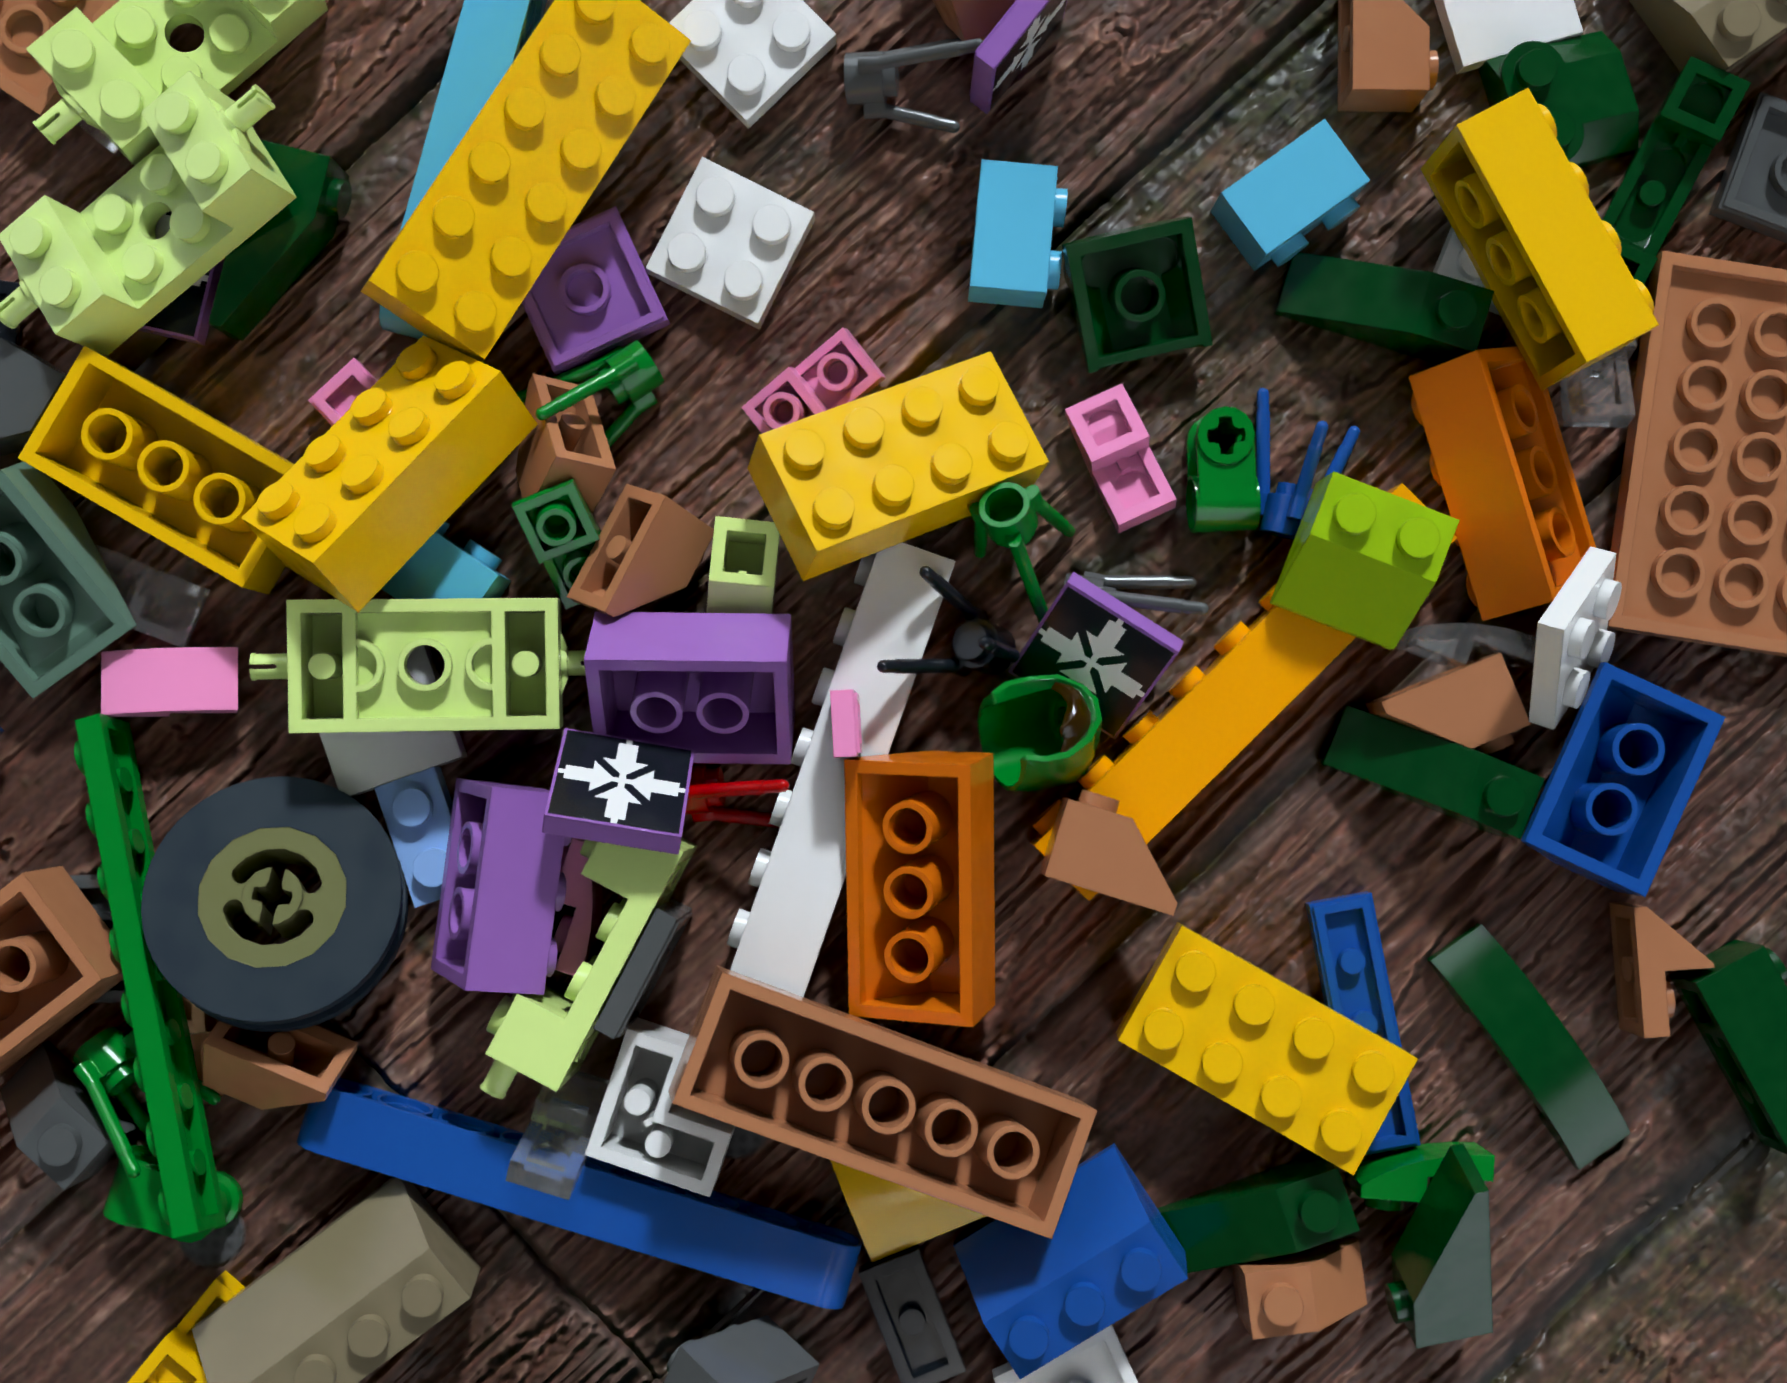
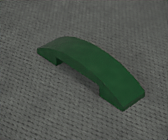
M1692 56L1687 60L1601 217V220L1607 221L1617 232L1622 246L1621 256L1633 278L1641 281L1643 284H1645L1658 259L1656 255L1712 149L1721 141L1751 82Z
M1477 923L1427 959L1462 1010L1473 1016L1541 1112L1538 1115L1575 1168L1578 1170L1582 1169L1631 1134L1617 1105L1575 1040L1527 976L1482 924Z

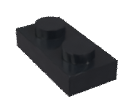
M919 1244L876 1262H869L859 1266L858 1274L901 1383H938L966 1372L965 1361Z

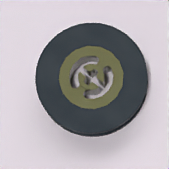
M286 776L265 777L232 785L207 797L181 817L166 834L150 862L145 877L141 902L142 927L146 944L160 972L181 995L200 1010L223 1023L237 1028L259 1032L293 1031L323 1023L340 1015L363 999L379 983L395 959L405 933L408 917L407 883L401 863L388 835L371 812L357 800L330 785L318 781ZM296 864L311 869L320 877L321 887L315 893H308L300 880L291 871L285 869L282 881L271 866ZM283 889L291 902L289 905H278L273 917L265 906L267 902H278ZM246 913L267 936L271 937L273 927H275L284 939L300 934L310 923L312 924L300 936L287 942L260 945L240 937L235 922L238 916Z

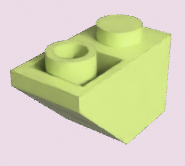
M715 516L708 582L707 613L773 614L780 534L774 522Z

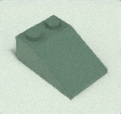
M23 461L0 470V661L34 699L137 624L75 507L48 475Z

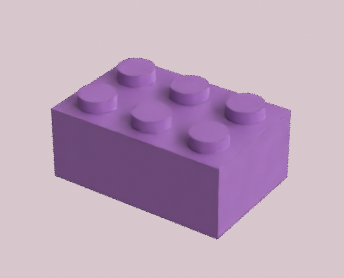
M595 612L584 656L593 733L695 749L693 763L791 764L795 723L791 614L625 612L612 617L601 612Z
M456 778L431 970L465 991L544 995L546 977H551L555 971L558 950L556 940L552 937L555 911L561 910L566 896V878L564 873L560 872L563 847L568 846L572 838L542 833L543 817L550 790L530 785Z

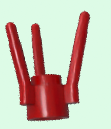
M693 763L685 815H692L694 823L722 821L780 829L778 826L769 824L772 813L715 806H723L725 798L731 796L786 792L789 789V782L787 780L725 782L722 769L720 767L711 768V765L715 763Z

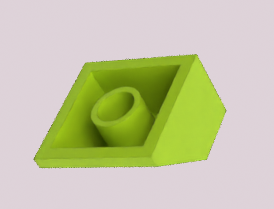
M1333 471L1315 483L1270 604L1388 650H1394L1436 584L1460 520Z

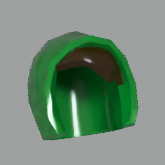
M1058 674L1027 676L1006 681L983 699L979 707L977 719L978 735L982 752L993 753L994 778L1006 790L1029 792L1074 783L1088 771L1099 744L1102 725L1099 701L1083 684Z

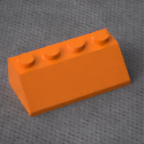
M1517 346L1475 350L1409 376L1413 390L1411 397L1412 410L1417 421L1424 427L1431 450L1429 459L1431 473L1435 481L1442 487L1450 513L1449 516L1460 520L1454 534L1457 537L1454 542L1461 549L1468 572L1466 588L1469 598L1478 607L1482 621L1551 603L1590 546L1596 548L1548 388L1541 391Z
M931 750L847 758L844 760L849 1014L864 1018L974 1027L995 1006L993 753Z

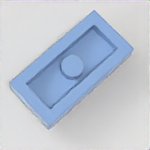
M432 767L374 788L415 908L440 900L453 806L441 768Z

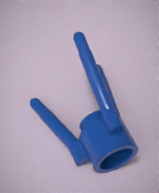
M1260 388L1257 391L1256 476L1260 487V516H1263L1259 530L1266 534L1294 540L1313 491L1311 486L1323 450L1328 424L1325 421H1319L1316 424L1297 484L1278 482L1276 492L1270 493L1269 391L1266 388ZM1351 426L1348 429L1324 477L1333 471L1342 474L1360 435L1359 427Z

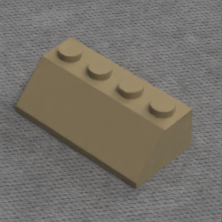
M392 1177L238 1292L233 1298L195 1324L192 1333L207 1383H358L468 1301L472 1296L481 1267L414 1184Z

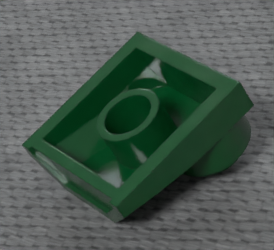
M1602 31L1550 43L1527 41L1515 46L1507 55L1486 60L1479 68L1490 107L1529 88L1537 104L1544 105L1552 114L1557 127L1556 138L1569 162L1577 164L1580 168L1628 155L1638 149L1639 109L1621 51Z
M1181 217L1142 224L1062 244L1064 254L1063 274L1070 288L1088 373L1097 372L1099 369L1110 365L1166 352L1213 345L1192 217Z

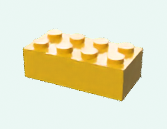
M1526 88L1457 124L1421 167V171L1463 248L1466 250L1485 288L1494 291L1492 301L1542 391L1613 354L1659 324L1653 314L1654 302L1649 290L1641 281L1633 278L1621 256L1622 246L1617 232L1611 224L1601 220L1589 198V184L1584 172L1577 164L1569 162L1556 138L1557 127L1552 114L1544 105L1537 104L1530 89Z
M423 335L415 344L410 345L399 354L396 363L370 389L362 392L354 399L350 409L324 435L316 438L308 445L304 455L277 482L269 485L262 491L257 502L241 519L286 567L359 613L538 424L500 370Z
M84 345L19 454L18 459L240 587L269 595L285 565L241 517L257 502L262 491L269 485L277 482L294 463L120 363Z
M990 351L759 434L747 469L802 580L805 581L971 516L969 511L970 505L980 502L982 495L990 487L998 483L1011 482L1019 484L1023 488L1034 485L1048 465L1049 460Z
M1179 922L1173 928L1116 1031L1118 1041L1353 1176L1418 1058L1401 1047Z

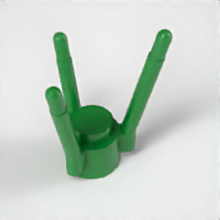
M638 340L633 341L624 348L617 346L600 358L551 377L576 383L598 374L538 408L535 412L537 419L546 420L606 387L618 404L623 403L627 399L631 401V404L605 431L610 448L641 413L658 403L652 391L665 383L654 361ZM527 387L516 392L523 403L526 400Z
M998 483L990 487L982 495L980 502L972 503L969 507L974 520V555L978 558L985 556L988 535L998 546L1010 548L1032 609L1040 623L1048 608L1025 546L1032 539L1038 527L1036 512L1066 537L1074 536L1075 528L1043 499L1038 486L1029 485L1023 488L1016 483Z
M111 1027L90 1038L75 1052L73 1062L77 1066L73 1072L86 1087L127 1175L130 1178H136L141 1173L140 1166L107 1093L110 1096L116 1095L145 1137L146 1126L150 1118L129 1088L136 1082L133 1064L135 1057L138 1055L133 1030L125 1036L118 1027ZM199 1079L202 1099L211 1105L218 1104L221 1100L220 1094L204 1086L203 1081Z

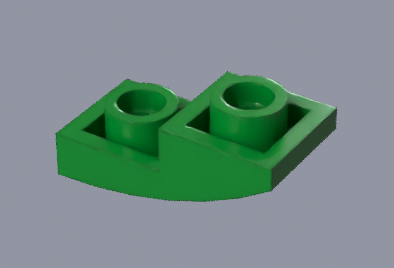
M572 478L512 503V508L539 564H544L565 610L579 605L567 598V595L595 542L600 540L599 534L601 532L588 504Z
M1450 1141L1426 1143L1420 1146L1389 1151L1361 1162L1354 1176L1346 1172L1345 1184L1360 1198H1364V1204L1368 1207L1387 1211L1404 1210L1405 1202L1419 1203L1427 1190L1428 1177H1430L1431 1182L1450 1146L1464 1143L1483 1181L1493 1182L1495 1155L1475 1142Z

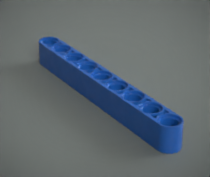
M345 1078L338 1079L325 1101L308 1103L296 1141L302 1148L316 1154L826 1309L843 1308L863 1244L856 1236L828 1225L713 1191L711 1196L707 1197L586 1156L585 1151Z

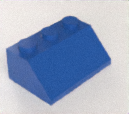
M1601 662L1534 809L1521 842L1555 864L1613 891L1646 897L1726 717L1607 662Z
M1115 1143L1078 1165L1052 1239L992 1218L954 1241L953 1245L983 1324L1019 1379L1024 1378L1188 1279L1186 1251Z

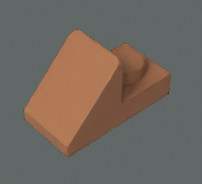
M1610 902L1619 1029L1642 1038L1671 1037L1669 1018H1672L1675 1014L1676 1002L1673 988L1670 982L1666 980L1665 971L1715 968L1714 963L1648 907L1626 902Z

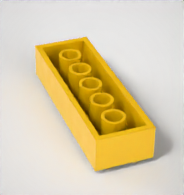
M553 0L361 292L429 338L480 362L483 361L691 40L640 0Z

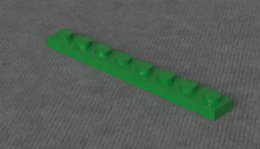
M98 713L75 720L78 741L74 745V756L79 770L86 778L90 802L86 805V820L90 831L97 838L102 863L98 867L97 879L102 894L109 900L113 927L109 933V943L114 958L121 964L125 991L121 998V1007L126 1022L133 1028L138 1054L133 1064L134 1076L138 1087L145 1093L150 1118L146 1126V1141L151 1154L157 1158L162 1187L158 1195L159 1210L163 1220L170 1225L172 1239L226 1225V1219L183 996L167 981L158 969L146 944L142 927L141 902L143 886L155 852L130 723Z

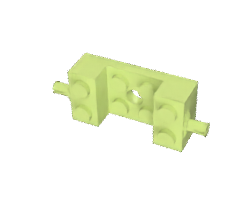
M119 0L93 23L75 7L26 48L38 65L55 83L57 91L62 97L61 100L32 123L55 145L56 141L81 120H84L87 124L99 129L135 166L160 145L142 116L141 111L184 74L191 71L228 96L328 10L325 0ZM186 23L200 26L204 30V40L196 50L180 52L170 46V36L176 27Z
M191 71L184 74L141 111L142 116L160 145L80 213L44 195L0 233V241L17 268L20 286L0 302V321L7 327L15 329L19 323L39 307L55 335L82 346L85 345L107 356L297 198L252 127L269 111L275 109V105L271 102L270 97L258 85L254 84L247 93L235 102ZM171 211L169 231L163 237L156 239L155 229L157 222L165 213Z
M559 598L371 599L359 613L338 599L286 600L287 653H251L249 665H276L275 669H249L252 681L288 679L289 733L560 729L563 727V692L568 676H586L585 666L581 664L584 661L586 650H568L563 637L561 600ZM424 645L436 648L442 654L445 663L442 676L431 684H422L415 681L407 668L410 654L416 648Z
M682 838L678 855L590 840L584 841L580 854L589 859L581 875L624 897L620 904L615 902L611 906L598 929L596 938L605 942L598 956L594 954L588 963L582 962L567 990L546 980L544 995L514 993L512 997L507 995L503 997L486 1028L487 1032L495 1036L485 1054L495 1060L484 1081L480 1084L481 1090L495 1098L504 1099L517 1072H520L557 1092L580 1070L599 1034V1031L593 1029L656 908L669 901L697 845Z

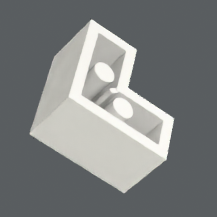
M637 1018L626 1030L585 1155L710 1197L718 1180L735 1126L672 1104L668 1090L689 1035Z

